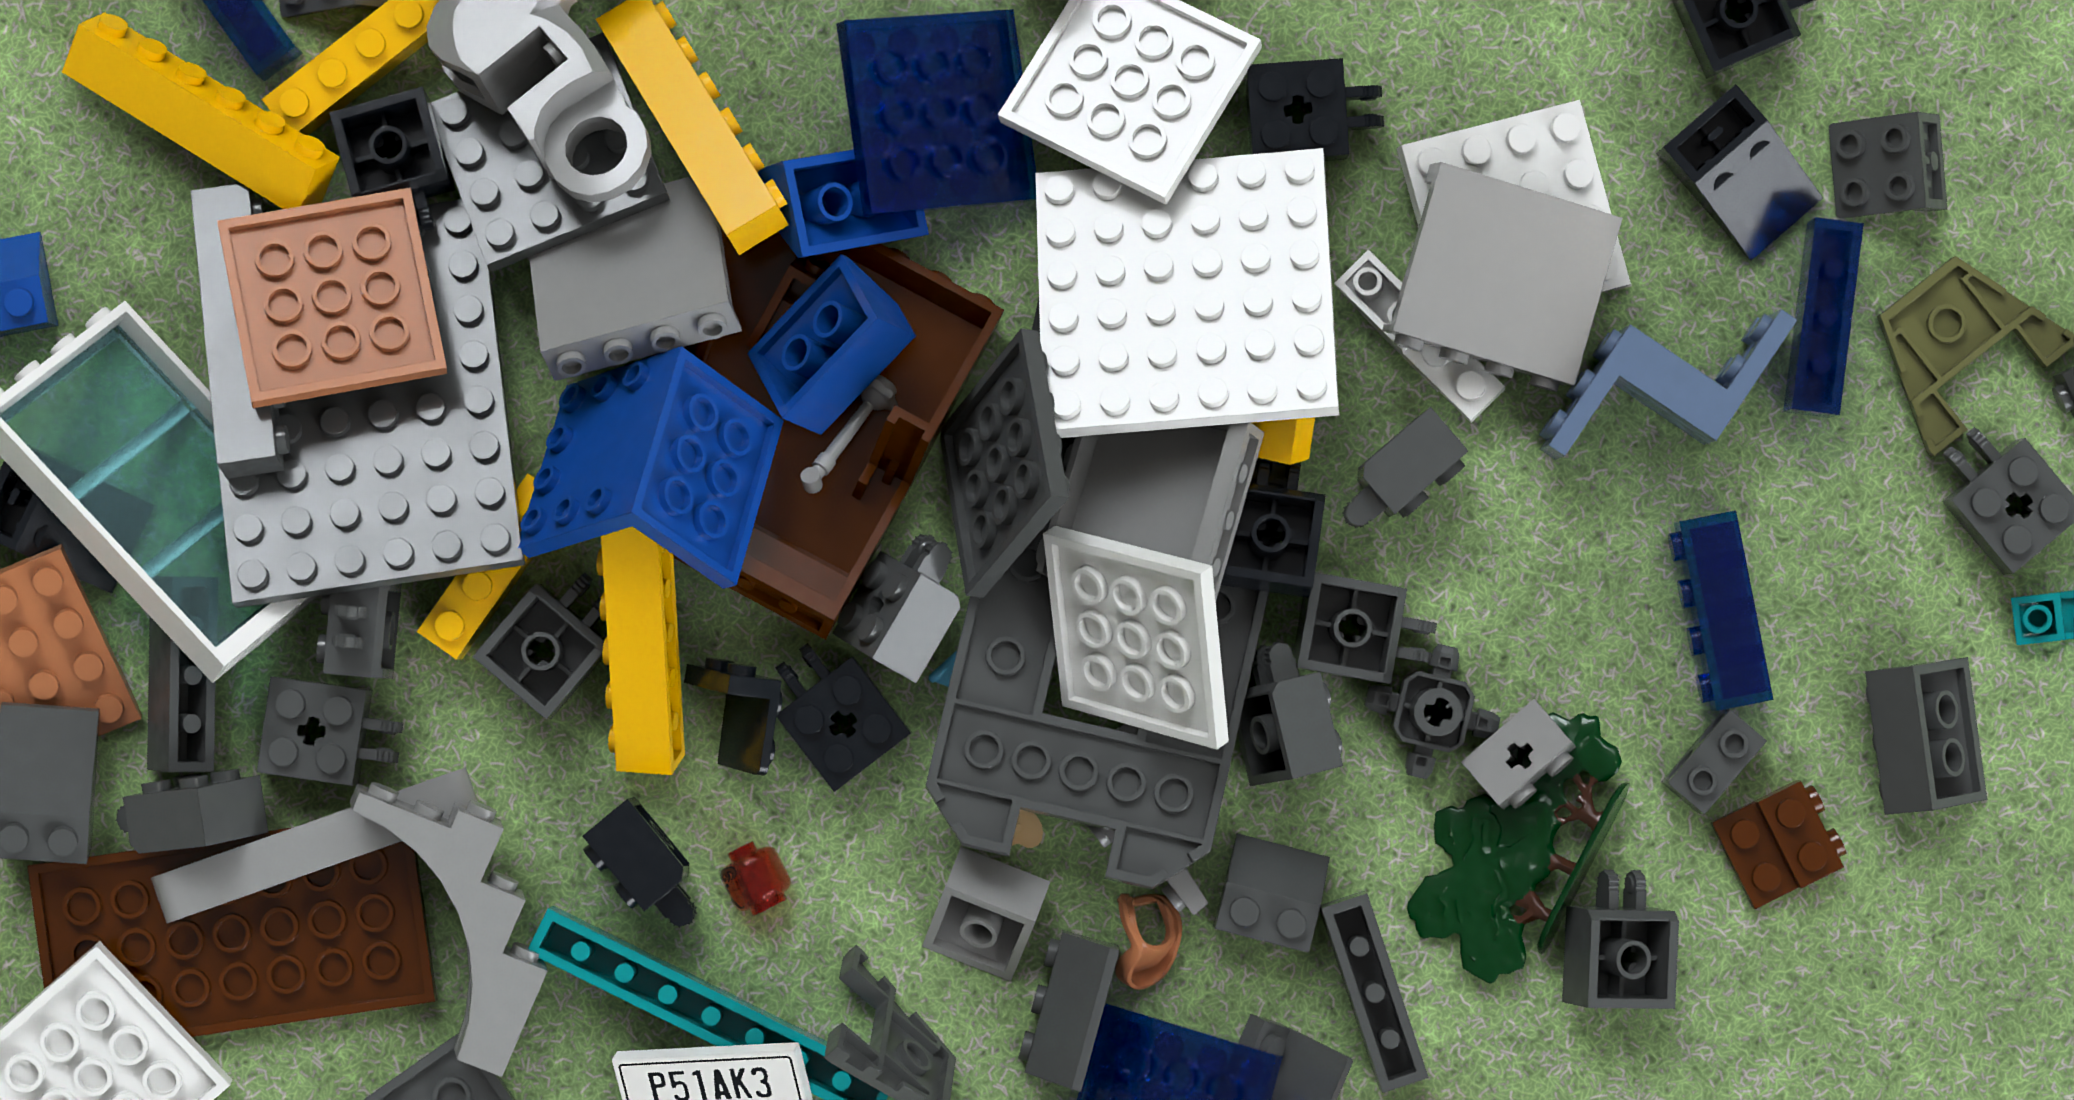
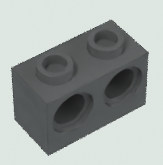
M1723 709L1661 782L1694 811L1705 815L1764 746L1767 740L1732 710Z

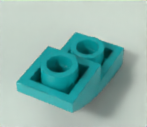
M2074 590L2011 598L2017 645L2074 639Z

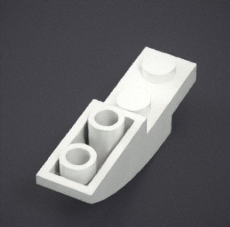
M1369 250L1334 283L1375 330L1470 423L1505 390V386L1493 374L1484 371L1485 366L1479 360L1469 358L1467 365L1440 358L1441 349L1423 344L1422 351H1417L1394 344L1396 335L1383 332L1382 329L1384 324H1391L1402 282Z

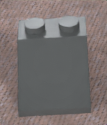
M12 702L1 703V859L87 864L93 837L99 708Z

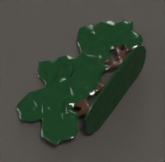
M1554 712L1548 714L1575 744L1576 748L1569 753L1573 760L1557 775L1551 777L1546 773L1533 784L1537 791L1518 808L1515 809L1510 804L1503 810L1490 796L1482 794L1467 800L1463 808L1458 809L1454 806H1449L1435 813V844L1441 846L1446 853L1451 855L1453 866L1439 872L1437 875L1425 876L1423 882L1408 901L1407 911L1410 919L1415 921L1416 930L1423 939L1429 937L1443 939L1457 933L1460 936V954L1463 969L1489 984L1495 982L1499 974H1511L1516 970L1523 969L1526 960L1525 945L1522 939L1525 924L1537 919L1546 922L1539 937L1537 949L1540 954H1543L1548 948L1566 915V906H1570L1626 798L1630 785L1628 782L1618 786L1604 811L1598 812L1594 808L1592 786L1613 777L1618 773L1622 763L1618 748L1601 737L1598 716H1588L1581 713L1568 720ZM1519 747L1516 748L1512 753L1516 760L1511 767L1513 768L1519 764L1525 769L1528 768L1532 763L1528 756L1533 751V748L1526 752ZM1582 770L1589 772L1591 775L1588 785L1581 780L1579 773ZM1567 779H1572L1582 794L1578 795L1576 799L1577 802L1582 804L1580 808L1571 804L1565 796L1563 784ZM1565 807L1572 814L1568 817H1559L1556 813ZM1581 820L1591 828L1592 834L1577 863L1556 854L1553 848V839L1557 830L1562 825L1570 821ZM1559 869L1570 876L1551 910L1544 906L1534 890L1536 884L1548 877L1551 871ZM1515 904L1527 910L1522 916H1515L1510 912L1509 908Z

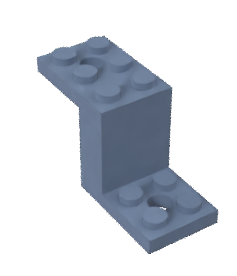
M1782 309L1770 315L1764 313L1761 318L1757 317L1741 339L1748 346L1742 355L1737 353L1734 358L1730 357L1725 362L1715 381L1631 324L1620 331L1613 329L1611 333L1608 332L1592 355L1599 360L1593 371L1591 372L1586 369L1584 373L1581 372L1576 379L1575 385H1571L1567 391L1566 396L1572 402L1564 412L1559 409L1557 412H1554L1540 431L1539 436L1545 439L1540 450L1555 460L1564 457L1613 384L1703 445L1717 441L1797 322V319Z

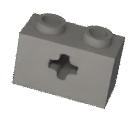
M1533 699L1462 760L1461 763L1498 806L1504 810L1511 804L1516 809L1537 791L1533 786L1537 780L1546 773L1551 777L1557 775L1573 760L1569 753L1576 746L1541 705ZM1518 747L1525 752L1533 748V751L1528 756L1532 763L1526 769L1519 764L1513 768L1511 767L1516 760L1512 753Z

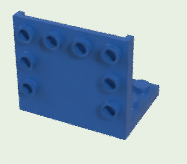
M682 346L566 385L559 398L560 408L554 427L546 440L547 449L541 468L534 478V491L529 507L520 523L521 542L518 548L522 549L523 554L529 558L633 526L721 588L725 589L736 586L784 420Z

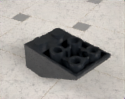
M1736 84L1656 153L1750 261L1823 199L1769 121Z
M30 448L67 489H70L86 476V474ZM4 461L0 468V544L28 557L62 544L78 579L113 593L118 583L117 580ZM102 483L80 502L131 556L154 507Z

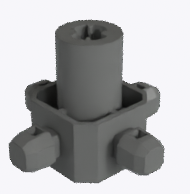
M1437 644L1432 651L1431 661L1428 663V665L1432 666L1431 674L1422 671L1411 673L1401 680L1398 693L1392 692L1393 687L1373 685L1368 687L1364 705L1369 710L1386 715L1387 711L1393 712L1390 727L1399 741L1414 744L1412 752L1407 751L1405 763L1407 775L1427 779L1431 775L1436 758L1432 757L1433 750L1453 751L1464 744L1467 730L1472 731V736L1489 738L1499 728L1500 717L1495 713L1478 708L1477 712L1472 711L1475 696L1467 683L1451 679L1452 671L1457 672L1458 648ZM1436 699H1439L1443 703L1441 707L1445 708V715L1443 719H1438L1436 725H1431L1427 722L1431 719V716H1424V708L1426 705H1434Z

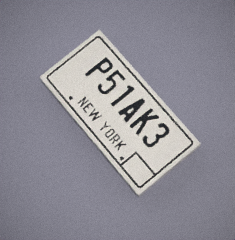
M799 1042L617 1051L612 1059L622 1100H813Z

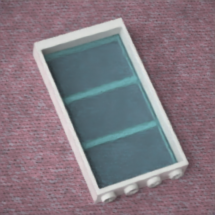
M124 301L112 311L107 307L100 309L85 324L87 330L76 338L72 333L66 335L51 349L50 354L52 356L42 364H39L37 360L30 362L14 378L17 383L6 391L0 387V456L203 674L214 683L318 596L235 608L232 604L210 391L132 307Z

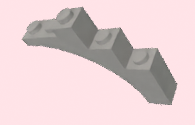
M371 782L368 788L357 783L350 800L352 811L387 828L415 850L439 878L458 912L466 938L469 982L465 1015L454 1046L457 1060L502 1077L548 970L544 960L538 958L540 954L529 950L528 945L514 942L512 948L506 946L526 899L523 891L517 888L519 882L512 877L496 871H492L490 877L484 875L504 829L501 820L495 817L497 811L474 800H470L468 806L455 801L449 818L446 819L442 817L444 810L433 804L417 800L415 806L398 800L399 793L388 786Z

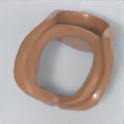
M1122 893L1117 902L1119 903L1121 922L1131 947L1119 957L1115 966V974L1122 983L1130 988L1142 990L1159 982L1170 970L1181 942V916L1164 895L1147 894L1133 898L1127 893ZM1153 903L1158 904L1166 930L1165 938L1160 944L1150 945L1144 941L1137 926L1134 907Z

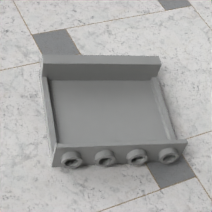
M1443 162L1430 164L1425 183L1431 184L1391 324H1384L1382 331L1396 335L1394 344L1405 348L1422 351L1423 344L1441 349L1439 357L1448 361L1467 365L1468 359L1473 358L1486 362L1484 371L1491 374L1512 378L1514 371L1529 375L1531 376L1529 384L1541 389L1557 392L1559 385H1575L1623 218Z
M691 176L664 183L670 200L529 257L540 352L554 381L576 377L587 372L666 352L680 346L684 347L707 340L718 339L722 336L742 331L732 306L721 226Z
M1252 423L1075 437L1074 443L1070 444L1067 448L1063 461L1064 475L1068 478L1070 484L1069 498L1051 518L1048 530L1053 526H1059L1212 565L1216 601L1263 441L1264 431ZM1042 538L1036 552L1038 563L1036 571L1048 577L1044 539Z

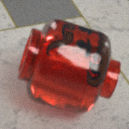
M752 841L727 854L731 863L723 867L720 878L737 910H750L752 915L755 916L787 900L784 892L790 888L791 878L774 847L765 846L757 849Z

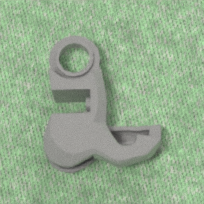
M439 0L434 6L426 29L429 49L441 62L442 70L461 93L501 115L509 111L551 179H555L562 190L574 199L594 203L614 199L635 186L645 174L651 157L650 135L638 113L629 108L596 47L583 30L568 16L571 6L579 0ZM609 129L620 132L626 137L627 148L624 157L610 171L604 174L589 175L580 173L573 167L572 157L575 148L590 133Z

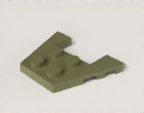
M1956 256L1950 258L1877 316L1925 450L1930 457L1937 455L1968 430L1938 393V389L2012 330L2015 332L2042 368L2048 367L2074 346L2073 332L2057 325L2048 319L2044 313L2033 306H2028L2008 293L2007 289Z

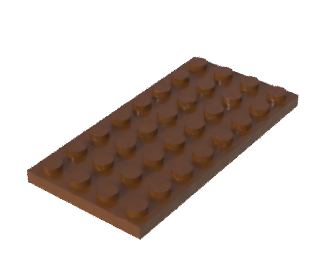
M291 828L270 830L268 833L204 847L141 854L136 850L89 856L87 864L48 862L28 865L27 869L44 989L97 942L101 941L191 1037L436 1002L438 999L417 852L401 841L170 923L165 921L151 880L152 877Z

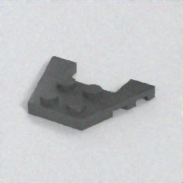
M855 945L843 957L839 979L875 1009L870 1045L844 1023H840L828 1034L824 1058L831 1064L895 1100H950L956 1057L917 1012L913 1013L910 1017L905 1014L894 1001L896 988L885 976L877 981L862 964L869 957L859 946Z

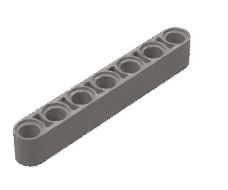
M466 767L397 791L399 793L398 800L415 806L417 800L428 802L444 810L442 817L446 819L449 818L455 801L468 806L470 800L478 802ZM350 807L154 876L151 880L165 921L170 923L401 842L402 840L382 825L352 811Z

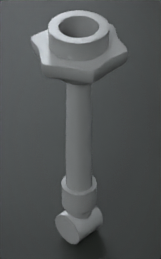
M878 375L860 394L863 401L862 405L833 439L827 449L817 456L812 463L813 467H807L801 472L800 478L806 492L814 494L822 489L823 483L821 479L824 475L827 476L836 465V459L846 448L872 410L885 409L892 411L894 405L898 406L895 399L897 389L887 378Z

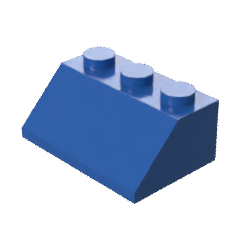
M910 140L781 161L767 166L758 172L763 183L771 179L774 180L788 203L780 208L789 225L778 232L798 258L929 235Z
M41 232L0 239V337L59 326Z
M840 254L747 354L781 417L822 435L916 335L898 303L849 257Z

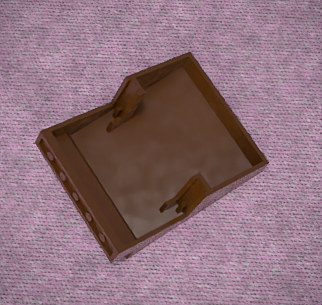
M721 227L732 306L742 331L725 335L718 339L684 346L683 348L783 419L747 354L752 348L747 346L746 343L789 265L797 256L779 232L739 255ZM882 244L814 256L823 259L830 265L840 254L849 257L898 303L916 337L879 374L891 381L896 387L895 399L898 406L894 405L892 411L885 409L872 410L846 448L836 459V465L827 476L824 475L821 479L823 483L822 489L814 494L804 490L800 474L805 468L813 467L812 463L817 456L827 449L833 439L862 405L861 396L859 395L822 435L783 419L784 422L736 586L729 587L825 640L845 605L851 600L862 579L864 570L873 559L1004 312V309L996 306L987 296L980 293H972L953 283L944 273L929 270L910 260L903 251L896 248H888ZM673 555V556H674V559H676V560L682 562L683 564L689 566V565L686 564L684 561H682L681 559H679L678 557H676L675 555Z

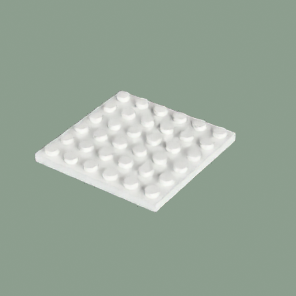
M1323 148L1194 159L1167 205L1093 168L1035 173L1040 342L1042 351L1045 352L1047 357L1046 375L1049 392L1053 394L1055 402L1053 414L1056 430L1061 438L1339 415Z

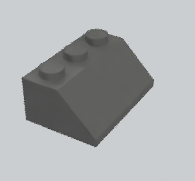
M1968 657L1865 671L1867 682L1866 697L1870 704L1873 725L1872 741L1877 754L1880 776L1879 792L1883 799L1885 815L1933 811L1988 800Z
M1062 930L1060 940L1050 939L1043 966L1052 968L1047 987L1038 984L1031 1009L1032 1013L1039 1014L1035 1033L1025 1031L1018 1059L1027 1061L1025 1073L1081 1092L1118 958V945Z

